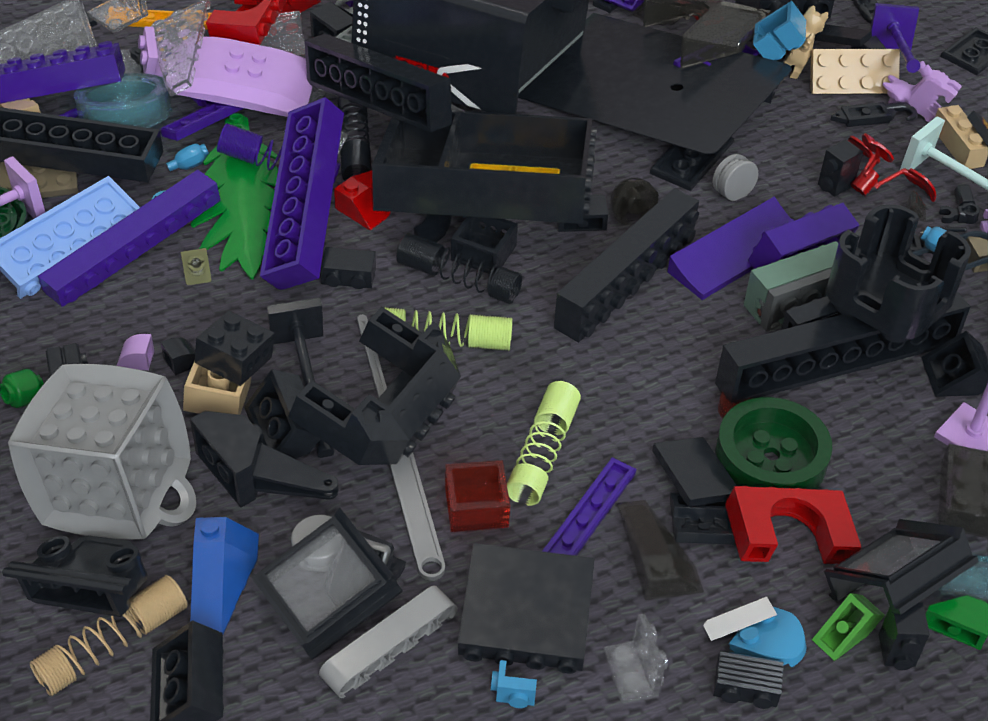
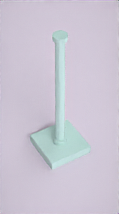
M937 116L912 136L900 170L903 168L907 170L910 168L915 169L930 156L988 190V179L935 149L945 120Z

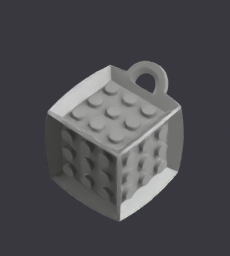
M62 365L32 398L8 441L10 456L19 485L32 511L44 526L84 536L91 535L113 539H145L158 523L165 526H178L188 520L195 511L196 495L193 487L185 478L191 460L188 434L180 406L165 376L113 365ZM170 486L178 491L181 499L179 507L175 510H166L160 506Z

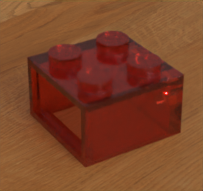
M503 460L445 464V492L451 532L509 528L510 501Z

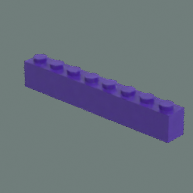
M197 169L38 275L43 292L61 307L74 302L79 296L96 287L221 201L217 183Z

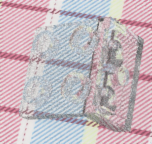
M109 0L87 11L88 17L111 32L116 33L148 16L146 0Z
M300 11L279 13L267 36L261 42V46L283 50L306 58Z
M645 613L638 614L633 641L603 647V654L622 706L658 698L660 687L664 684L663 673L664 669H667V658L665 652L659 650L657 646L655 626L653 623L648 622Z

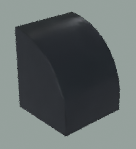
M170 338L160 342L163 359L175 376L192 368L195 361V348L187 339Z

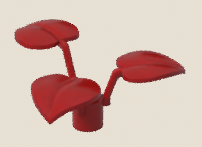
M866 133L862 135V141L855 136L848 138L849 142L862 150L863 155L869 158L863 171L851 183V186L863 196H866L873 187L878 189L884 183L904 174L910 182L922 188L930 196L932 202L936 200V190L933 184L924 175L912 168L909 170L903 168L878 182L879 175L873 168L876 164L880 163V157L891 163L894 160L892 153L883 144L875 141Z

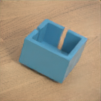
M790 1L755 24L753 45L763 58L777 61L786 54V50L797 49L803 45L806 40V19L795 4Z

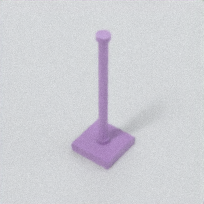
M13 156L5 159L4 163L12 190L0 195V206L18 199L24 202L26 211L34 219L45 213L37 180Z
M988 383L977 410L963 402L936 431L934 436L980 466H983L988 461Z

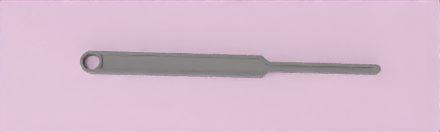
M363 314L357 317L361 336L368 322L367 316ZM364 345L379 398L387 389L378 354ZM412 452L409 457L404 455L397 464H389L418 572L423 579L435 581L444 575L445 562ZM433 561L441 566V570L436 574H428L423 571V565Z

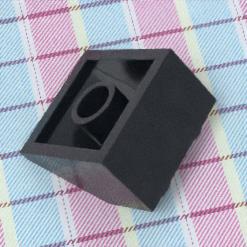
M968 331L961 333L921 357L936 397L976 396L984 392L988 383V358L983 345Z

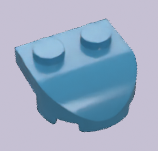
M773 607L777 613L776 616L740 629L729 643L730 649L735 653L783 661V665L789 664L790 667L798 664L805 656L807 650L804 631L797 617L788 611Z

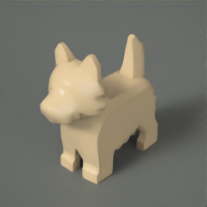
M815 6L809 7L803 15L806 19V40L803 45L797 49L785 51L786 57L783 63L790 66L794 65L790 78L798 79L811 56L815 35L823 31L825 22L828 19V12L820 14L815 11Z

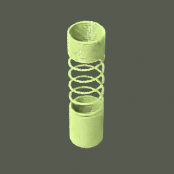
M385 307V309L406 322L405 309H389ZM415 310L412 326L414 327L416 323V329L419 330L418 311ZM431 311L428 312L424 331L428 328V323L429 326L432 323ZM443 312L441 314L439 327L441 329L443 322V333L447 340L445 313ZM456 313L451 331V337L454 334L455 325L457 321L458 344L460 347H462L464 343L461 344L460 340L459 314ZM470 314L464 334L465 338L468 333V347L509 351L513 319L509 317L499 318L496 316Z
M555 381L550 383L534 418V424L525 439V446L521 449L520 457L516 460V466L513 468L505 491L507 495L515 502H519L517 500L521 498L518 495H521L519 493H522L520 491H523L521 490L524 489L522 487H525L523 485H528L534 490L531 493L532 495H530L531 497H528L530 499H527L529 501H526L528 506L538 504L541 500L548 481L547 473L553 470L551 462L557 459L556 451L561 449L560 441L565 439L566 432L569 430L581 399V395L576 387L568 382ZM552 414L562 417L561 421H559L560 423H558L559 425L550 421L553 418L551 416H554ZM549 424H552L556 426V428H558L556 429L557 431H555L556 433L554 434H563V437L561 439L556 438L552 434L545 433L548 432L546 430H549L547 429L549 428L548 426H550ZM535 427L537 432L532 433V430ZM535 434H540L542 437H546L544 435L554 438L552 439L553 441L559 443V447L554 450L546 444L536 443L532 436ZM529 438H531L533 443L528 444ZM528 446H545L550 449L548 451L555 454L554 459L548 460L542 455L531 453ZM525 448H526V450L529 452V454H524V455H523V451H524ZM530 455L534 458H537L536 456L545 459L543 461L550 464V469L544 471L540 467L525 462L524 457Z

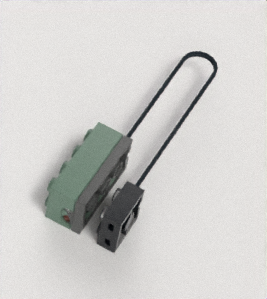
M970 231L960 235L964 239L973 236L988 240V233L983 231ZM837 241L751 270L744 306L766 332L781 326V330L842 315L836 310L826 294L827 284L838 247ZM924 247L912 253L919 256L931 250ZM988 257L968 263L965 271L988 263Z

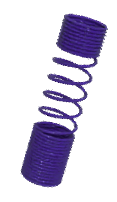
M226 123L218 140L217 152L236 159L238 158V160L240 159L252 165L255 163L256 166L261 165L268 153L267 169L270 171L277 163L282 147L273 165L269 168L274 142L272 139L263 158L257 164L263 136ZM340 163L336 164L334 183L339 172Z

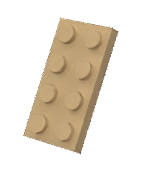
M812 49L811 94H887V89L883 86V83H890L888 76L892 75L899 79L900 49Z

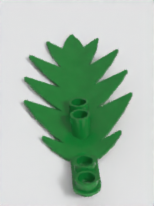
M232 114L225 120V124L228 123L249 131L248 118L242 114ZM263 143L258 154L257 164H259L268 148ZM216 146L205 158L203 164L207 165L215 160L205 175L217 183L221 201L192 221L191 227L194 228L222 214L203 240L199 249L206 248L208 250L230 236L221 256L219 271H224L238 260L250 279H255L264 255L266 233L268 232L271 215L268 209H272L275 191L268 185L276 186L278 167L274 166L269 171L267 169L268 158L266 157L261 165L256 166L255 163L252 165L240 159L238 160V158L219 153ZM271 151L270 157L276 159L277 154ZM271 161L269 162V168L273 165Z

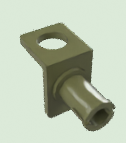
M206 248L181 252L186 284L194 285L211 282Z

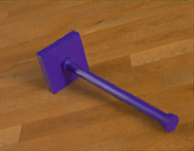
M875 3L870 29L872 30V36H876L887 49H900L906 61L907 70L910 73L917 72L920 69V62L914 58L911 48L919 7Z

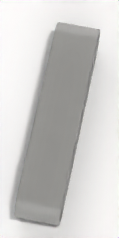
M434 585L427 588L329 658L322 665L319 676L339 698L346 697L344 694L350 689H357L370 679L369 675L376 670L381 671L395 661V656L401 652L406 653L419 643L418 639L425 634L429 636L441 627V623L448 617L452 619L457 612V605L437 586Z

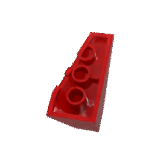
M372 170L352 176L334 188L335 209L368 230L375 228L390 215V211L373 210Z

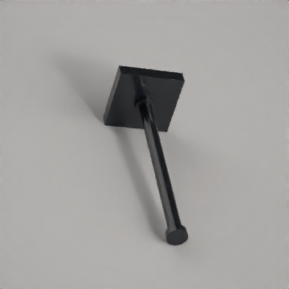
M319 297L267 306L269 330L274 332L273 345L295 341L303 381L306 387L311 380L314 382L315 380L305 339L323 337L321 299ZM322 440L318 442L317 456L319 458L334 455V449Z

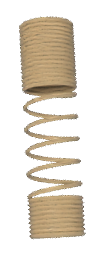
M165 575L141 590V592H138V594L133 595L129 599L131 606L123 616L136 630L137 636L142 638L141 633L147 635L153 629L155 630V628L176 616L179 612H182V610L184 611L188 604L183 591L172 577ZM111 616L112 623L102 617L97 619L99 634L91 627L84 626L82 635L85 644L76 636L70 635L68 646L71 654L62 646L55 645L47 652L45 651V653L33 659V661H30V667L40 684L43 685L44 682L48 686L49 690L46 689L50 696H53L77 679L73 667L63 652L75 663L81 674L85 675L74 654L71 645L72 638L85 648L95 664L99 666L100 663L88 644L85 634L86 629L93 632L107 648L109 654L114 656L113 651L103 637L99 624L100 620L106 622L121 638L123 645L128 647V643L118 630L114 616ZM139 620L142 622L144 626L142 627L143 630L140 629V631L135 625L136 622L140 624Z

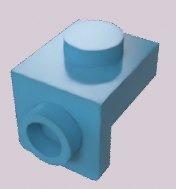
M500 660L499 671L492 672L491 690L497 691L496 702L509 703L515 708H525L528 705L534 706L537 680L505 676L507 661Z

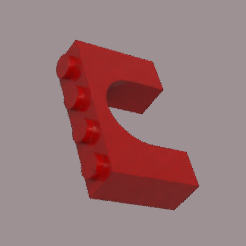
M234 0L235 4L255 5L256 7L246 11L214 10L206 21L209 37L227 38L260 45L267 36L272 24L275 23L278 14L283 10L287 0Z
M734 486L725 504L740 561L769 562L778 546L771 517L778 515L793 517L804 523L813 532L824 564H839L861 549L844 493L841 490Z

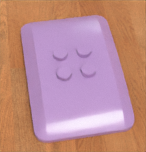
M190 36L184 40L169 80V90L177 95L285 117L288 116L289 111L309 104L313 86L307 80L306 58L271 47L227 38Z

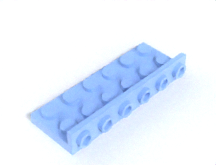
M107 176L0 238V271L17 288V296L20 299L26 295L32 296L41 288L38 275L140 207Z

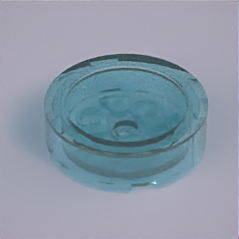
M124 74L121 82L77 89L74 93L77 115L81 119L148 128L166 120L169 117V111H172L168 82L163 77L153 74Z

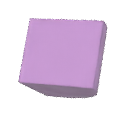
M137 334L129 337L123 344L117 366L149 371L154 354L152 335Z

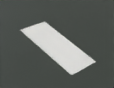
M764 597L711 618L703 626L710 640L713 641L776 616L777 613L769 599Z

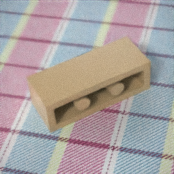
M952 105L938 108L935 117L938 116L945 120L939 138L956 161L969 169L984 167L988 157V146L960 106Z

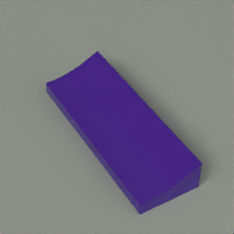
M774 196L671 255L667 272L703 300L751 270H754L748 259L753 252V247L762 238V233L769 227L774 226L777 228L782 226L791 218Z

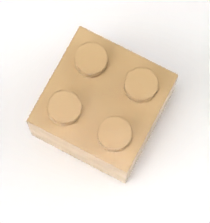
M194 361L184 385L183 411L198 414L204 411L240 415L251 384V377L242 386H239L203 368Z

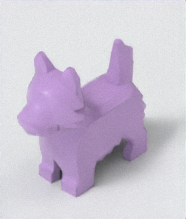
M924 61L920 62V69L918 70L923 78L916 85H910L895 76L889 75L890 83H883L890 97L888 102L907 103L914 107L917 113L928 122L936 116L938 108H941L936 100L940 96H944L945 101L949 103L962 87L955 80L949 79L944 72L932 70Z

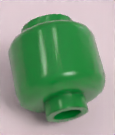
M21 369L3 377L0 384V396L4 403L14 408H21L30 403L44 383L42 378L32 370Z

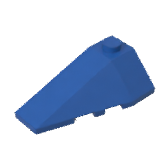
M227 517L196 518L190 622L193 620L224 634L235 610L236 603L242 591H244L248 577L258 560V533Z

